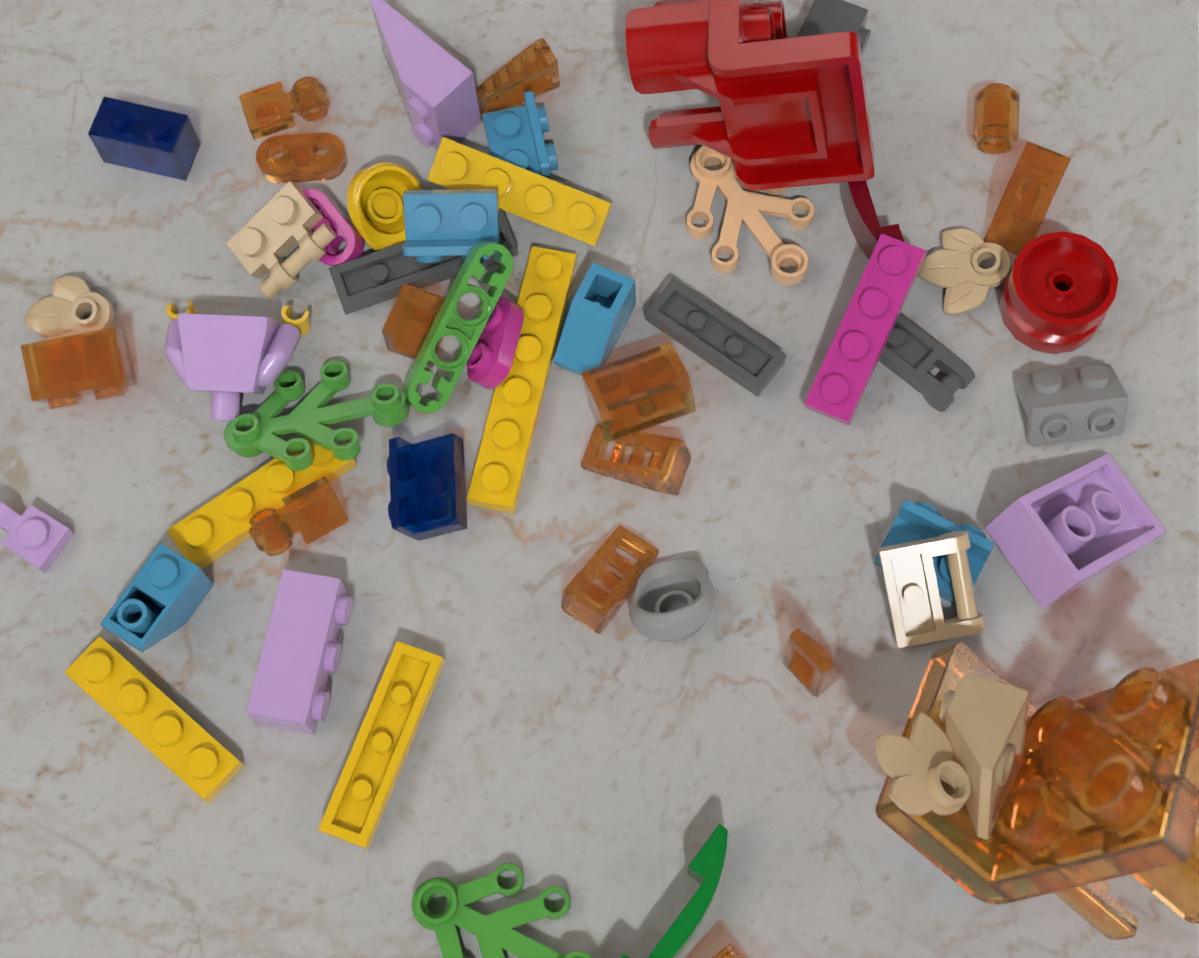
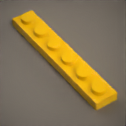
M535 246L531 247L517 305L523 309L524 321L511 369L504 381L495 387L467 495L469 506L515 514L577 265V255L574 253Z

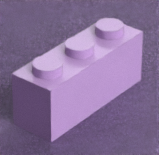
M286 569L282 570L246 714L257 725L315 735L318 721L323 722L325 720L330 704V693L325 691L329 673H336L341 659L342 648L341 644L337 643L341 625L349 623L353 607V598L348 596L349 593L340 578Z

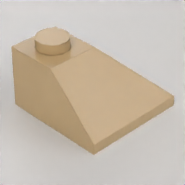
M965 672L957 690H948L941 705L939 720L946 722V736L952 745L953 761L966 771L970 779L971 793L965 804L976 835L979 838L988 840L1023 762L1029 691Z

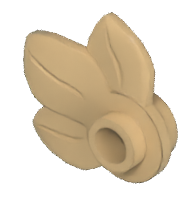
M955 228L942 233L944 249L937 250L928 255L917 274L919 278L930 284L946 288L944 313L946 315H958L975 310L985 302L990 288L999 286L1008 278L1012 263L1008 251L1001 245L985 243L977 232L970 229ZM985 259H994L996 261L991 268L983 269L979 267L980 262Z
M63 276L54 279L52 284L53 297L43 298L34 303L24 318L28 328L42 336L49 337L45 361L49 364L66 363L78 358L85 352L91 338L105 335L114 323L113 308L109 300L99 293L91 292L87 283L75 276ZM93 309L91 316L85 319L87 313Z
M923 712L916 715L910 739L892 734H881L876 737L878 762L885 773L894 779L889 788V797L901 810L916 816L924 815L932 810L939 815L945 816L958 812L963 807L971 793L970 779L966 771L953 761L950 741L930 717Z

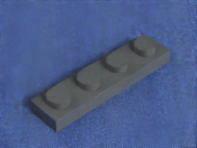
M501 208L499 209L500 245L508 249L511 256L514 257L518 255L517 245ZM403 242L330 267L329 271L344 313L347 315L456 277L464 262L462 255L443 256L442 261L433 263L417 262L415 256L403 255V245L405 243ZM491 255L490 259L480 261L479 263L484 267L496 263L494 260L495 255Z

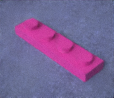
M881 233L804 402L805 408L850 425L926 257V250Z

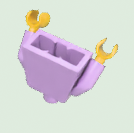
M192 301L188 302L186 312L179 313L176 305L171 303L166 307V312L171 322L168 326L164 352L178 378L186 383L188 390L212 391L211 420L233 421L239 416L240 393L263 394L265 388L276 381L291 359L300 337L305 336L310 331V313L308 309H305L303 317L292 320V308L290 305H286L281 310L283 324L279 326V320L270 317L199 314Z

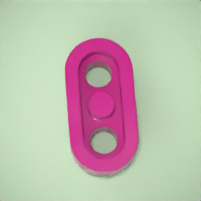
M317 189L303 190L318 210L321 209L323 216L311 231L314 233L325 223L337 235L325 247L327 253L319 260L333 267L359 258L363 251V239L335 201ZM346 241V248L339 254L340 244Z
M505 297L498 299L466 363L468 378L485 389L497 387L507 377L512 366L524 321L523 309Z

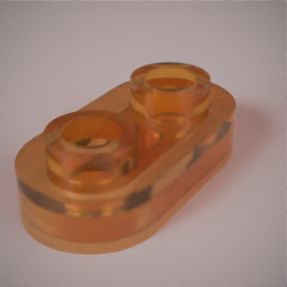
M331 133L270 137L260 144L256 152V162L261 174L268 181L277 184L288 183L289 181L298 183L331 180L343 173L348 161L343 142ZM319 150H329L324 155L316 154ZM284 153L279 158H272L275 154Z

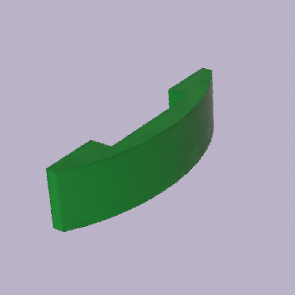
M721 824L717 826L688 865L687 874L701 884L648 958H677L701 925L717 891L724 866L728 830ZM623 953V955H622L620 958H629V957Z

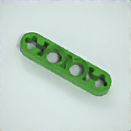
M483 241L474 245L468 252L403 385L407 402L419 412L434 413L442 409L447 403L512 273L513 258L509 250L503 245L491 241ZM495 251L494 260L500 263L496 272L488 270L482 283L490 286L488 293H486L482 288L467 282L470 276L480 281L485 271V267L479 263L480 258L483 255L491 256ZM466 293H475L480 300L479 312L472 318H461L457 312L458 300ZM451 335L456 337L459 342L458 354L449 361L439 360L435 351L437 342L444 336ZM428 361H430L438 368L448 371L445 378L436 373L431 384L437 390L436 395L433 398L426 396L422 402H419L421 395L416 391L417 385L419 383L427 385L434 373L429 368H425Z

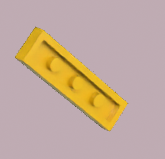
M442 137L427 178L428 181L451 190L498 189L499 209L502 208L504 211L592 246L598 245L613 206L611 202L445 137Z
M307 440L314 455L313 463L308 468L301 471H293L287 468L284 461L275 458L169 528L167 532L184 557L202 570L357 466L354 458L345 461L339 460L334 457L332 451Z
M101 636L64 672L208 804L244 766Z
M399 641L396 642L318 830L321 833L369 851L444 667L445 660L443 657Z

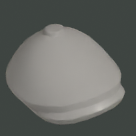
M691 559L671 560L649 566L640 574L629 606V617L638 632L658 641L676 642L692 637L703 627L713 609L715 601V590L707 577L704 565Z

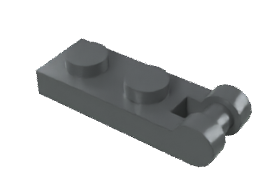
M899 314L879 362L921 393L931 407L944 412L954 402V393L959 388L965 389L975 378V373L963 360L904 315ZM935 367L944 372L945 376L940 382L929 374Z

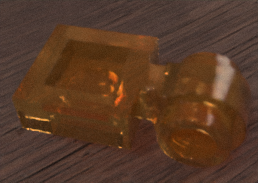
M304 77L297 80L293 85V89L290 90L291 92L285 93L281 82H277L238 95L253 139L256 140L295 127L292 116L294 113H297L308 122H315L324 118L328 113L330 105L324 85L318 82L316 78Z
M323 476L282 498L289 513L284 515L277 512L275 508H265L254 514L249 521L251 525L249 533L258 550L265 551L268 556H276L291 547L293 543L291 538L297 532L300 533L307 545L348 523L349 520L329 481Z

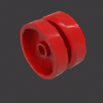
M1060 231L1042 234L1023 247L1015 258L1010 275L1003 287L1000 310L1005 326L1016 340L1035 351L1058 354L1078 349L1092 339L1116 298L1119 278L1114 261L1101 245L1084 235Z

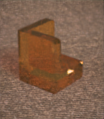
M404 283L382 329L388 351L415 360L446 297ZM443 337L436 344V352L441 344Z

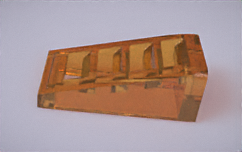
M544 38L531 44L476 88L482 122V114L515 108L525 103L524 92L533 91L534 98H537L560 86L558 60Z
M596 424L582 459L581 467L584 470L652 491L677 496L687 472L691 454L683 439ZM609 441L616 443L610 460H604ZM628 447L633 448L628 464H625L623 460ZM646 454H652L648 466L642 467Z
M619 525L563 590L562 610L595 633L600 634L632 593L640 574L647 567L651 566L658 557L659 549ZM617 548H620L638 561L632 564L615 553ZM606 563L624 574L623 579L605 568ZM596 579L611 589L612 592L609 594L592 582Z
M797 628L790 634L783 664L808 692L817 698L842 676L843 671L826 650L807 633Z

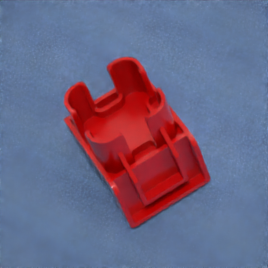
M663 0L655 3L653 7L637 8L628 13L626 17V51L630 76L636 92L640 94H656L697 89L719 99L720 106L667 111L660 114V118L651 121L648 129V136L653 149L702 144L732 158L740 185L752 191L863 181L874 177V148L860 41L857 33L846 31L787 38L785 9L782 0L761 2L760 0Z

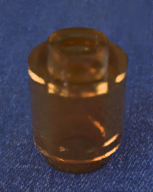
M990 84L978 91L974 97L972 137L977 142L978 150L986 154L998 155L1009 152L1019 136L1020 95L1006 84Z

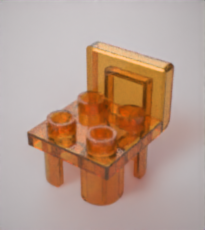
M962 642L935 651L931 655L902 737L910 739L915 717L922 712L930 717L946 735V722L939 720L941 705L948 690H957L965 672L1008 685L1011 684ZM1199 658L1160 672L1150 667L1137 669L1126 675L1115 687L1075 701L1067 696H1060L1048 701L1038 709L1028 700L1023 762L1005 803L998 814L997 821L988 840L977 837L965 803L958 812L945 816L939 815L932 810L921 816L904 812L889 797V788L894 779L887 774L875 808L878 818L970 895L980 901L1002 905L1053 893L1103 936L1111 940H1123L1136 935L1139 920L1109 894L1110 886L1106 880L1132 875L1182 919L1190 923L1199 924Z

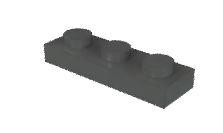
M674 278L645 311L646 321L757 397L785 364V353Z

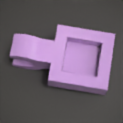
M0 501V528L8 532L1 544L7 550L46 573L74 533L68 527L31 504L21 516Z

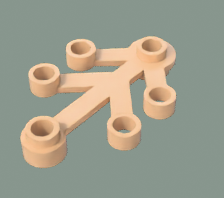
M703 145L694 153L691 159V174L699 183L694 208L688 213L686 218L687 233L695 239H705L711 235L714 218L710 211L718 189L728 203L719 242L713 247L711 252V265L714 270L719 273H730L736 269L739 259L737 242L743 222L770 258V272L774 280L786 286L800 283L805 278L808 268L806 252L794 244L784 245L761 214L787 218V222L791 227L806 229L812 224L814 219L815 207L813 203L806 198L790 200L774 197L783 194L787 188L763 190L768 195L743 191L736 181L738 178L734 160ZM709 165H716L720 169L712 171L706 169V167ZM801 209L806 211L808 215L799 218L793 212ZM701 219L706 221L707 225L698 228L692 222ZM722 253H727L731 255L733 259H731L728 262H722L717 258V256ZM790 265L796 269V272L786 273L780 268Z

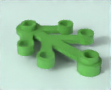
M333 360L321 367L320 376L322 381L289 415L277 417L289 402L298 400L305 393V386L301 375L294 370L281 372L274 382L276 391L254 413L242 414L233 421H230L224 429L223 436L228 448L241 457H255L265 452L284 461L290 470L301 471L308 468L314 460V455L307 440L332 451L335 458L343 461L351 460L360 453L361 444L354 429L340 428L334 431L326 427V425L372 415L374 422L380 426H396L407 418L409 406L402 389L394 384L384 383L375 387L370 397L323 407L338 391L347 388L351 382L347 365L343 361ZM294 433L302 438H294L286 442L277 436ZM350 442L345 446H340L343 443Z
M504 863L498 866L494 873L458 886L446 878H431L420 884L414 892L412 898L413 915L421 926L435 931L443 958H464L456 926L476 935L483 958H505L503 949L520 958H593L588 953L582 951H573L565 956L513 930L545 917L551 920L564 918L570 910L571 901L568 893L559 886H550L538 897L488 915H483L467 907V905L496 893L505 897H513L519 894L524 887L525 880L522 871L515 864ZM506 871H513L518 875V882L512 889H503L499 885V878ZM551 894L563 896L565 904L562 910L554 913L548 911L545 908L547 897ZM436 896H444L448 900V907L442 914H433L430 911V902Z

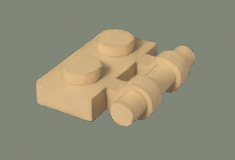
M289 181L226 244L251 276L261 279L269 272L270 276L259 285V289L268 298L273 299L283 288L289 290L298 281L296 275L312 260L317 262L327 253L325 247L337 235L325 223L314 233L311 231L323 216L297 184ZM298 243L299 247L284 261L282 257Z

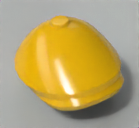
M382 162L368 166L359 171L352 178L348 186L347 207L350 218L360 236L375 251H380L406 241L403 193L405 190H423L422 185L410 170L395 163Z

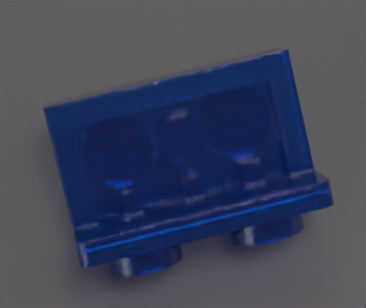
M451 433L414 444L399 436L389 439V457L387 458L386 465L390 476L388 515L392 528L417 541L467 529L463 438Z

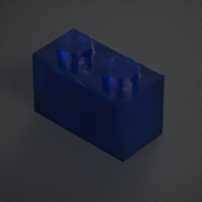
M105 96L88 132L103 162L184 181L188 178L201 145L188 115Z

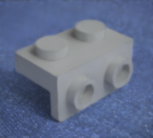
M1088 364L1077 368L1045 369L1035 373L1016 375L1015 390L1028 416L1027 440L1031 446L1120 436L1124 433L1128 395L1111 364Z

